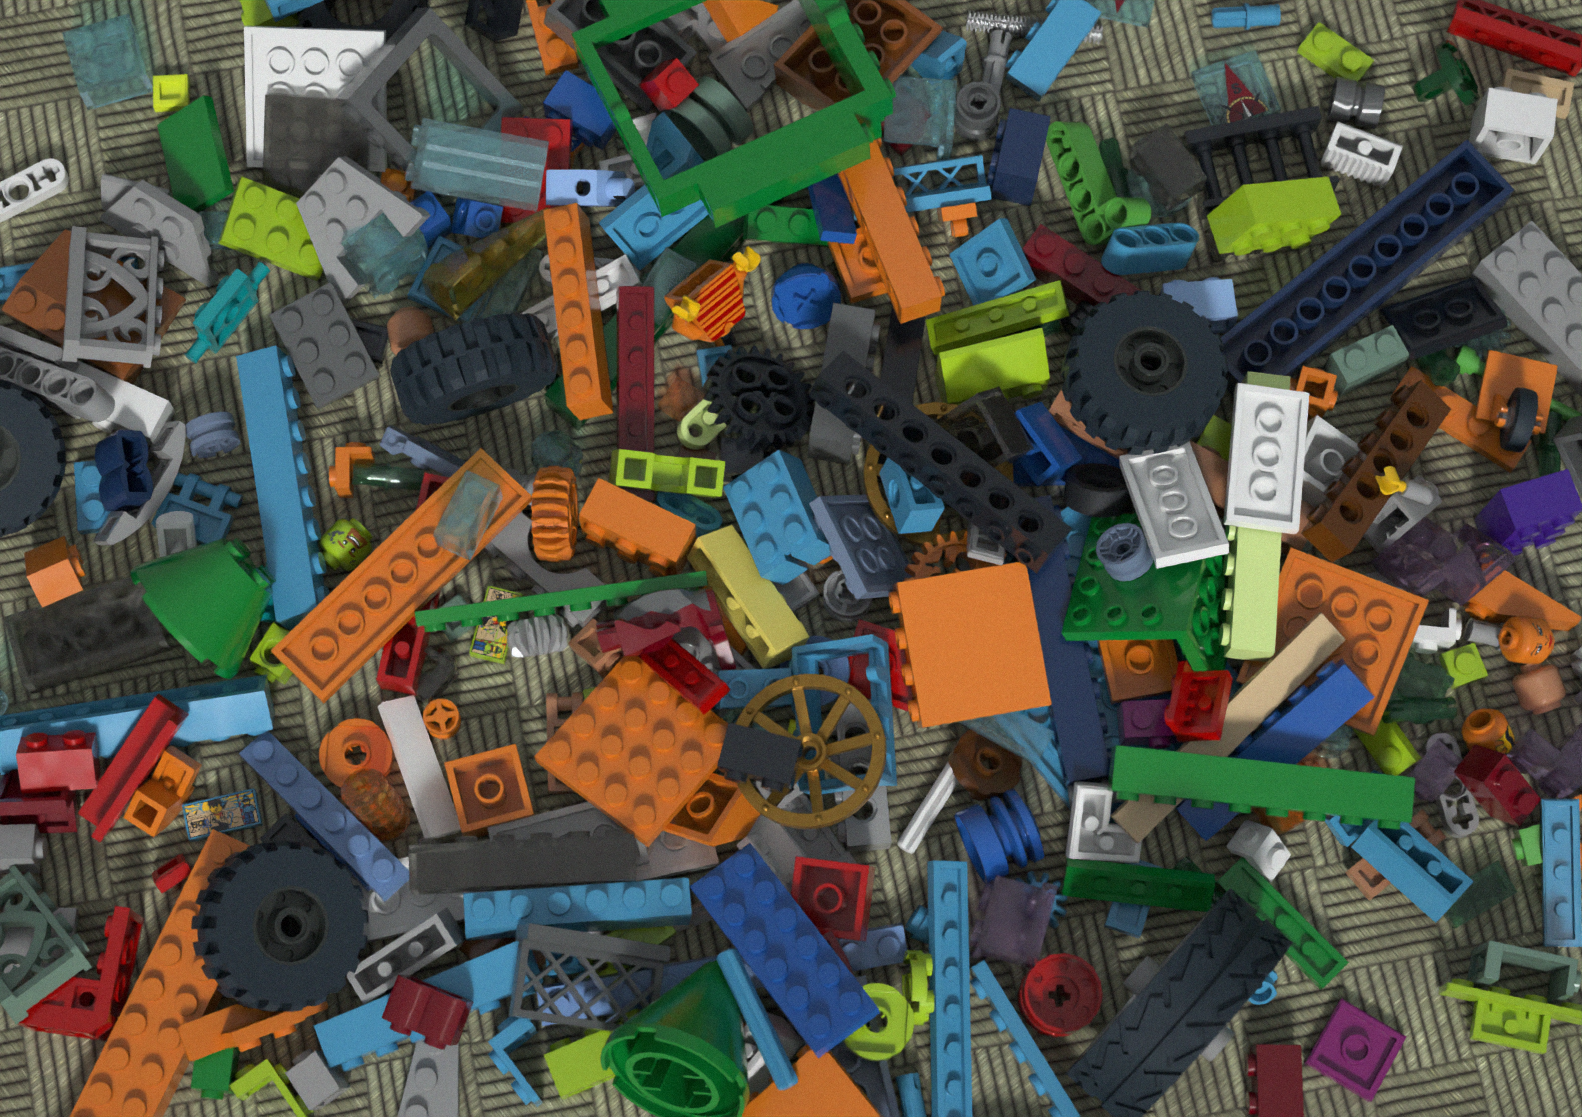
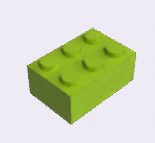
M1329 177L1242 185L1209 213L1207 218L1219 254L1234 252L1236 256H1241L1259 249H1263V252L1268 253L1287 246H1291L1294 250L1306 247L1311 244V239L1315 235L1327 231L1330 228V223L1342 214Z

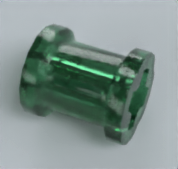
M1446 349L1416 359L1418 365L1421 368L1427 369L1430 373L1429 378L1436 386L1443 387L1449 385L1460 373L1459 364L1456 360L1450 359L1447 356Z

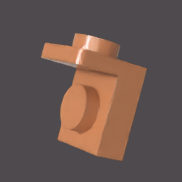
M593 618L568 642V645L604 679L624 657L622 648L602 653L596 634V623L598 622Z

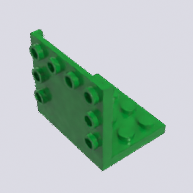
M1137 513L1107 518L1092 516L1061 632L1065 640L1177 639L1182 649V654L1189 661L1193 672L1225 670L1227 658L1223 657L1224 645H1219V631L1221 624L1226 623V610H1221L1222 592L1224 588H1228V575L1223 574V563L1226 554L1162 568H1156L1153 560L1149 570L1141 577L1132 581L1122 582L1114 580L1107 573L1097 556L1096 546L1099 538L1106 530L1117 524L1130 523L1137 525L1142 531L1143 529Z

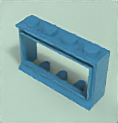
M871 634L792 647V659L789 661L791 676L819 674L818 661L869 654V666L866 668V676L871 686L870 703L882 723L887 746L885 768L878 786H897L888 642ZM804 690L812 733L817 734L822 726L820 690ZM792 695L793 705H791L796 719V730H794L793 735L797 738L801 733ZM808 751L805 759H813L816 756V751ZM823 769L819 771L822 794L854 790L837 778L825 780V771ZM804 773L797 781L799 791L810 795L808 775ZM866 774L855 776L863 780Z

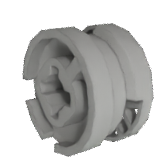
M835 571L824 584L823 604L825 610L832 618L840 622L852 623L862 619L872 606L873 598L856 599L846 586V577L843 571Z

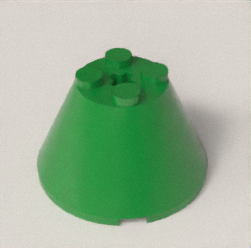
M225 538L137 564L130 571L131 579L135 585L141 581L147 591L141 597L158 620L197 660L202 663L208 658L218 666L214 673L225 679H232L239 672L273 594L271 585L276 581L273 575L263 565H260L258 568L248 558L251 554L250 550L238 538H235L233 541Z

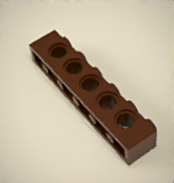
M1422 380L1409 388L1403 385L1390 398L1393 402L1391 407L1378 415L1374 421L1376 428L1366 434L1358 443L1359 452L1351 456L1342 465L1340 470L1343 474L1341 477L1334 480L1325 489L1323 494L1326 498L1324 501L1317 504L1306 516L1309 522L1301 534L1331 563L1355 549L1392 494L1384 495L1381 492L1375 476H1386L1384 468L1393 466L1400 480H1402L1451 410Z

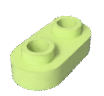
M703 399L679 422L677 435L680 442L687 448L697 450L705 447L727 426L725 423H714L718 415L707 411L712 402ZM689 428H695L699 433V437H693L689 432Z

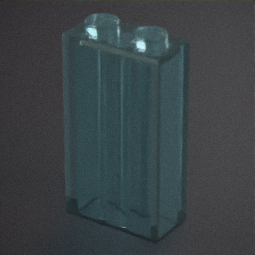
M427 118L422 119V125L414 124L411 145L418 147L416 160L408 159L405 176L406 181L412 182L411 189L537 212L549 141Z

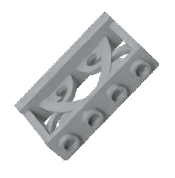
M72 226L69 245L62 361L77 362V359L81 358L143 364V367L151 368L152 356H159L161 346V334H154L155 327L161 326L162 306L156 305V299H162L163 278L157 277V271H163L164 250H158V237L151 236V239L90 233L86 232L85 227ZM100 254H106V255H112V256H111V258L109 259V258H107V257H105V256H102V255H100ZM124 256L143 259L145 266L142 269H134L131 265L135 259L127 260L123 267L117 262ZM100 272L104 273L103 277L98 281L90 280L87 277L89 273H93L99 278ZM111 278L121 284L134 299L133 303L126 309L112 317L109 316L107 309L100 302L83 296V293H94L102 290L109 284ZM147 279V288L145 289L139 281ZM87 311H96L102 320L98 321L97 314L95 317L89 318L85 316V313ZM144 312H145V323L142 322L141 320H138V318H139ZM119 331L124 339L131 341L128 333L136 331L141 335L142 340L138 344L120 342L115 337L114 332ZM106 336L107 341L95 340L93 338Z

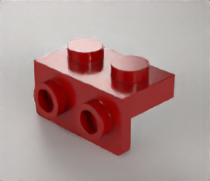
M1187 660L1178 662L1177 672L1171 679L1172 695L1170 705L1166 706L1164 713L1165 723L1171 728L1178 742L1221 740L1233 680L1228 670L1193 672Z

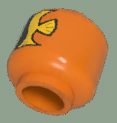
M1491 708L1475 710L1469 714L1462 724L1461 734L1469 751L1477 744L1508 755L1514 747L1515 736L1505 715L1499 710Z

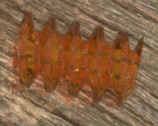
M364 768L355 771L343 782L341 798L361 823L380 840L396 838L406 830L411 818L410 809L381 772L375 769Z

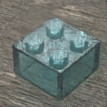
M129 13L62 32L79 94L88 110L153 92V83L138 32Z
M384 212L341 242L346 259L366 283L364 285L374 299L381 294L387 295L397 288L399 281L407 275L419 273L429 255L424 234L419 228L412 236L403 238Z

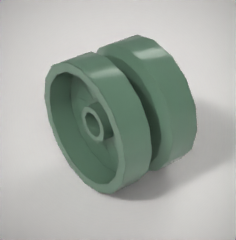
M704 75L696 81L699 85L689 94V98L686 97L675 108L667 109L666 115L703 160L708 161L732 150L731 143L739 145L754 132V126L749 115L738 100L722 84Z

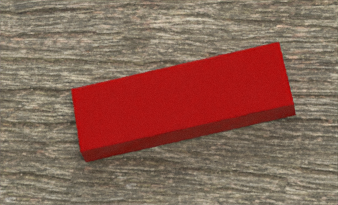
M671 639L663 648L655 652L638 656L665 683L703 715L730 691V688L722 679L674 639Z

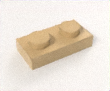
M1510 68L1506 69L1501 87H1507L1512 89L1513 92L1524 94L1543 93L1548 98L1558 99L1556 117L1566 119L1571 105L1574 88L1573 82Z

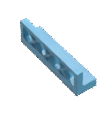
M981 154L893 167L894 176L904 175L912 181L904 193L907 201V206H905L906 212L991 200L990 186L986 183L983 155ZM975 164L977 183L963 185L954 178L962 165ZM954 167L949 174L942 169ZM937 169L946 178L938 189L929 190L920 181L927 171ZM920 172L915 179L909 175V173ZM950 181H953L955 184L958 185L946 187ZM916 186H918V187H920L922 190H924V191L912 192V191L915 189ZM850 204L852 216L855 221L857 219Z

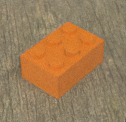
M600 478L597 479L579 513L582 534L586 536L585 540L600 549H604L606 545L618 551L617 556L628 563L636 564L639 561L649 566L648 570L657 577L681 574L688 561L687 556L697 540L696 524Z

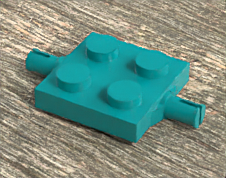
M258 262L248 276L236 268L231 276L227 275L220 281L215 296L209 303H203L195 313L193 325L198 335L197 340L184 354L189 360L197 364V361L207 349L215 354L220 350L259 301L256 295L259 288L258 285L271 272L266 265Z

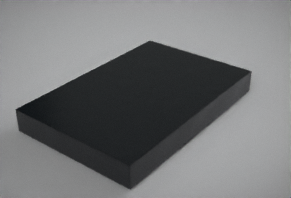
M1476 277L1379 309V319L1386 328L1391 325L1394 326L1410 354L1408 357L1410 361L1507 327V317Z

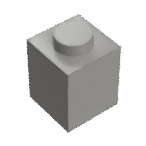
M36 824L0 825V874H9L10 871L8 869L13 865L21 873H27L28 871L30 873H40L41 860H45L47 857L48 845L46 837L41 836Z
M312 1049L304 1051L293 1059L292 1062L295 1066L285 1073L309 1110L322 1109L351 1088L338 1067L329 1068L323 1050L313 1052Z

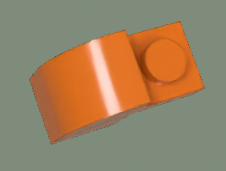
M174 746L168 747L164 750L152 778L136 790L123 818L152 837L158 835L177 817L182 810V805L186 804L195 789L192 784L202 764Z

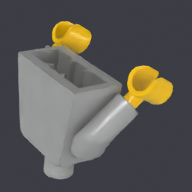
M1385 467L1384 472L1386 476L1376 475V481L1384 495L1395 494L1389 498L1362 538H1365L1379 555L1442 503L1438 495V488L1434 483L1425 481L1419 475L1413 480L1407 478L1400 480L1395 467Z

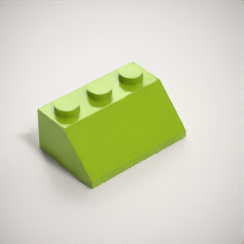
M1042 328L940 352L934 377L941 401L947 403V405L955 404L974 411L977 406L989 404L990 407H997L1008 403L1010 398L1022 395L1024 399L1041 395L1043 390L1047 389L1050 380Z

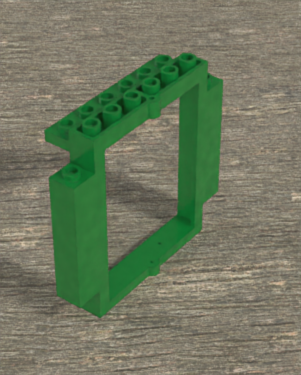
M598 0L600 10L605 19L571 33L576 53L661 217L701 200L715 228L870 159L869 144L873 143V140L882 137L881 122L885 121L884 117L893 114V98H896L894 87L889 78L883 79L879 73L881 68L875 53L872 50L869 52L866 50L863 44L865 43L863 32L857 23L852 25L849 19L850 12L845 0H798L851 97L663 180L596 49L707 0Z

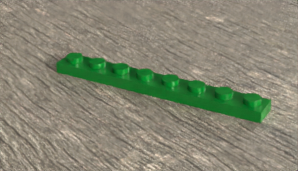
M698 571L416 611L414 614L416 626H424L426 633L447 630L446 622L460 620L461 627L482 625V617L497 615L498 622L520 619L519 612L533 610L534 617L556 614L555 607L564 605L570 606V612L592 609L591 602L606 600V607L628 604V596L645 595L672 588L698 591L699 586L708 585L706 571Z

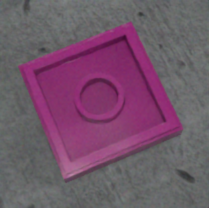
M1341 998L1337 1002L1304 1064L1364 1100L1371 1102L1402 1047L1406 1036Z

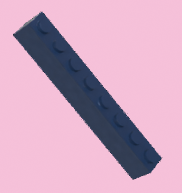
M1051 495L1034 498L1062 520L1059 505L1053 506ZM1066 539L1038 573H1035L1027 566L1052 705L1047 707L1065 789L1070 785L1074 786V782L1099 783L1100 779L1108 778L1109 780L1112 748H1106L1104 734H1108L1106 716L1104 712L1098 713L1096 699H1100L1098 680L1096 677L1091 678L1088 664L1093 663L1090 645L1088 642L1083 643V641H1066L1061 633L1075 582L1074 574H1068L1065 561L1070 560Z

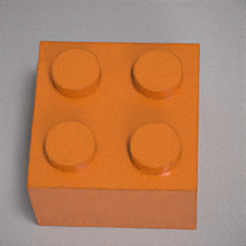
M516 743L444 762L458 821L465 840L488 835V827L535 815Z

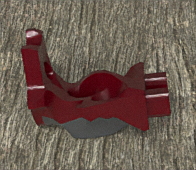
M712 586L698 591L672 588L647 593L630 601L625 606H618L613 609L614 618L596 623V634L602 653L622 648L624 656H639L655 652L663 648L673 638L675 633L680 632V628L696 627L711 645L718 658L721 670L736 669L735 660Z

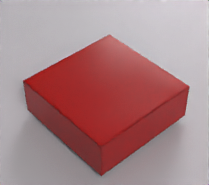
M182 853L153 871L151 875L155 885L163 894L188 877L192 868Z

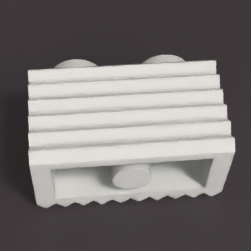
M1337 121L1320 164L1322 167L1327 165L1328 169L1333 168L1335 172L1340 170L1341 174L1346 173L1348 177L1353 175L1354 179L1366 180L1367 184L1372 182L1374 186L1379 185L1380 189L1386 186L1395 169L1403 146Z

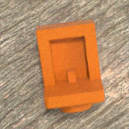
M349 442L345 444V447H335V465L329 466L330 487H335L339 498H354V464L375 463V454L372 447L366 446L365 443Z

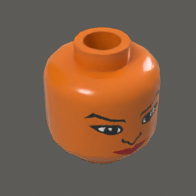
M1515 616L1508 619L1498 636L1500 650L1508 661L1530 665L1542 663L1552 652L1555 643L1551 628L1544 620L1524 616Z

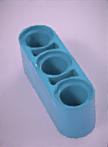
M1184 223L1117 228L1113 231L1101 257V263L1106 270L1117 275L1180 270L1187 265L1199 241V234L1193 227Z

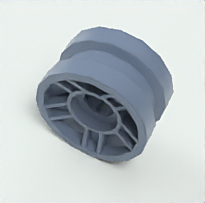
M208 413L192 419L186 424V436L192 440L189 446L193 457L196 456V453L198 458L216 457L215 452L223 450L226 454L239 446L241 441L238 432L233 430L236 424L232 413Z
M1130 523L1117 524L1106 530L1097 542V556L1107 573L1114 580L1123 582L1139 578L1149 570L1153 563V557L1145 535L1137 525Z

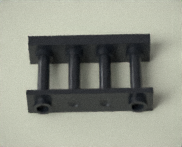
M1319 106L1185 131L1180 143L1183 157L1194 155L1195 158H1198L1209 200L1202 202L1198 212L1199 220L1208 219L1207 215L1229 197H1223L1211 155L1214 151L1227 149V151L1232 152L1239 183L1242 186L1254 184L1245 147L1255 143L1265 145L1274 182L1287 181L1288 176L1278 141L1281 138L1294 136L1299 141L1308 178L1323 177L1311 136L1316 132L1322 119ZM1338 175L1329 177L1333 191H1335L1339 183Z

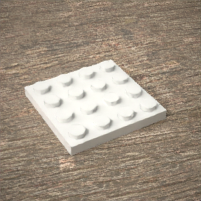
M245 26L247 167L327 170L338 157L347 156L367 171L385 172L387 168V152L383 147L379 149L369 142L365 137L367 131L359 123L354 124L341 112L343 106L335 98L386 43V30ZM385 83L372 98V105L387 120Z

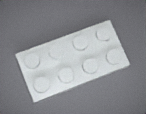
M1237 383L1234 392L1224 525L1296 534L1299 531L1309 406L1308 392Z
M1190 442L1180 447L1177 445L1170 446L1166 452L1154 454L1153 449L1143 451L1142 455L1127 454L1119 456L1120 468L1156 568L1229 553V542Z

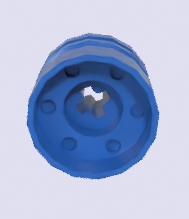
M1013 788L1004 791V804L996 795L990 798L991 816H988L978 803L958 811L954 815L967 854L977 874L985 884L1009 874L1008 856H1011L1016 865L1021 869L1028 865L1026 854L1034 863L1044 858V850L1040 840L1041 836L1034 816Z

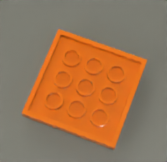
M1291 547L1279 575L1274 655L1317 613H1322L1346 640L1296 689L1302 685L1308 688L1319 679L1316 673L1325 664L1332 660L1336 664L1343 659L1370 688L1374 695L1370 702L1343 725L1374 737L1429 600ZM1244 660L1236 682L1244 685L1267 662ZM1288 696V697L1284 700V702H1287V703L1290 704L1291 702L1288 700V698H1289V696Z
M624 656L534 757L536 762L645 846L649 847L717 769L728 723L711 710L703 715L653 672L640 657Z

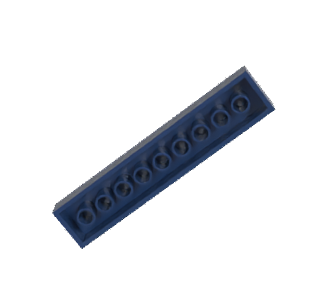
M1468 140L1464 141L1220 337L1224 345L1221 355H1225L1228 359L1229 370L1224 376L1228 381L1226 389L1234 397L1236 384L1242 382L1248 371L1291 376L1292 378L1301 370L1302 366H1307L1503 207L1513 193L1514 188Z

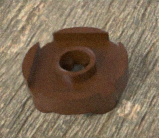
M976 727L965 732L955 743L952 752L948 756V763L956 779L968 791L969 795L977 801H983L986 798L990 799L995 795L999 798L1003 797L1004 791L1014 788L1019 783V769L1022 767V758L1015 744L1006 735L1000 732L997 735L986 732L988 728ZM980 756L984 761L990 760L993 765L990 769L982 765Z

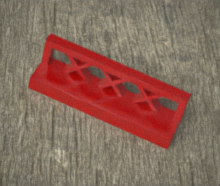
M1457 0L1446 31L1447 33L1574 77L1582 68L1581 34L1482 0ZM1463 6L1474 9L1477 12L1463 8ZM1498 19H1503V20L1509 21V23L1500 21V20H1498ZM1531 30L1541 32V34L1532 32ZM1563 41H1567V42H1570V43H1573V44H1576V45H1579V46L1576 47V46H1573V45L1564 43Z
M160 694L154 697L99 780L97 788L93 789L77 813L97 826L91 837L98 842H101L112 831L130 804L136 790L142 786L161 758L164 750L167 749L189 716L187 712Z

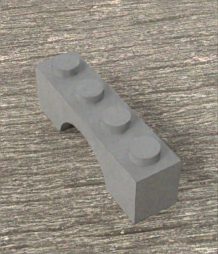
M522 512L483 548L490 557L495 558L497 555L507 563L505 569L518 581L525 578L534 587L531 591L534 595L605 585L587 568L574 573L557 574L547 571L538 565L530 553V544L533 536L531 533L532 521ZM606 600L591 602L592 609L570 612L569 605L557 606L560 609L558 615L563 617L564 621L574 628L577 624L583 629L593 618L596 619L605 610Z

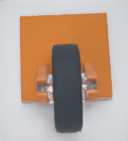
M1493 350L1487 351L1474 419L1491 422L1495 426L1501 427L1500 446L1502 449L1522 452L1527 446L1531 434L1545 433L1558 365Z

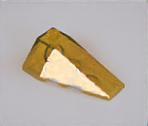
M544 208L447 255L439 263L432 264L422 278L425 294L456 321L546 237L543 210L548 208Z

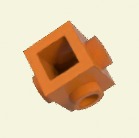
M1302 366L1295 379L1290 378V390L1309 393L1307 421L1316 415L1322 418L1327 410L1333 411L1338 391L1333 389L1337 375L1327 373L1319 368Z

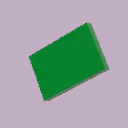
M203 95L157 124L175 200L196 213H200L234 192L212 97Z

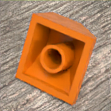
M712 773L663 831L714 847L744 839L759 818L760 813L747 801L736 782L729 781L722 775Z

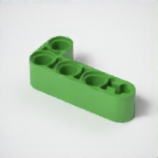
M1053 122L1048 128L1047 145L1085 242L1090 245H1107L1115 229L1147 225L1151 218L1150 204L1142 197L1116 196L1090 127L1084 122Z

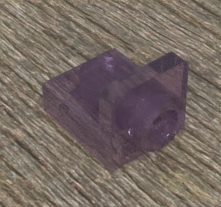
M1439 740L1430 747L1413 770L1406 775V777H1415L1414 795L1421 800L1428 799L1430 802L1440 797L1456 777L1454 770L1462 761L1460 757Z

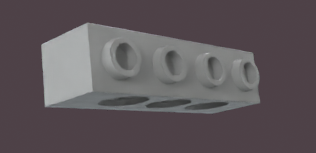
M851 703L831 734L836 735V742L844 740L848 734L853 732L861 735L870 732L865 718ZM871 746L831 756V761L848 772L854 768H861L867 772L872 755ZM878 786L865 804L872 811L871 817L866 820H859L851 815L837 823L838 842H845L846 852L890 849L892 842L886 786ZM856 790L835 792V806L849 798Z

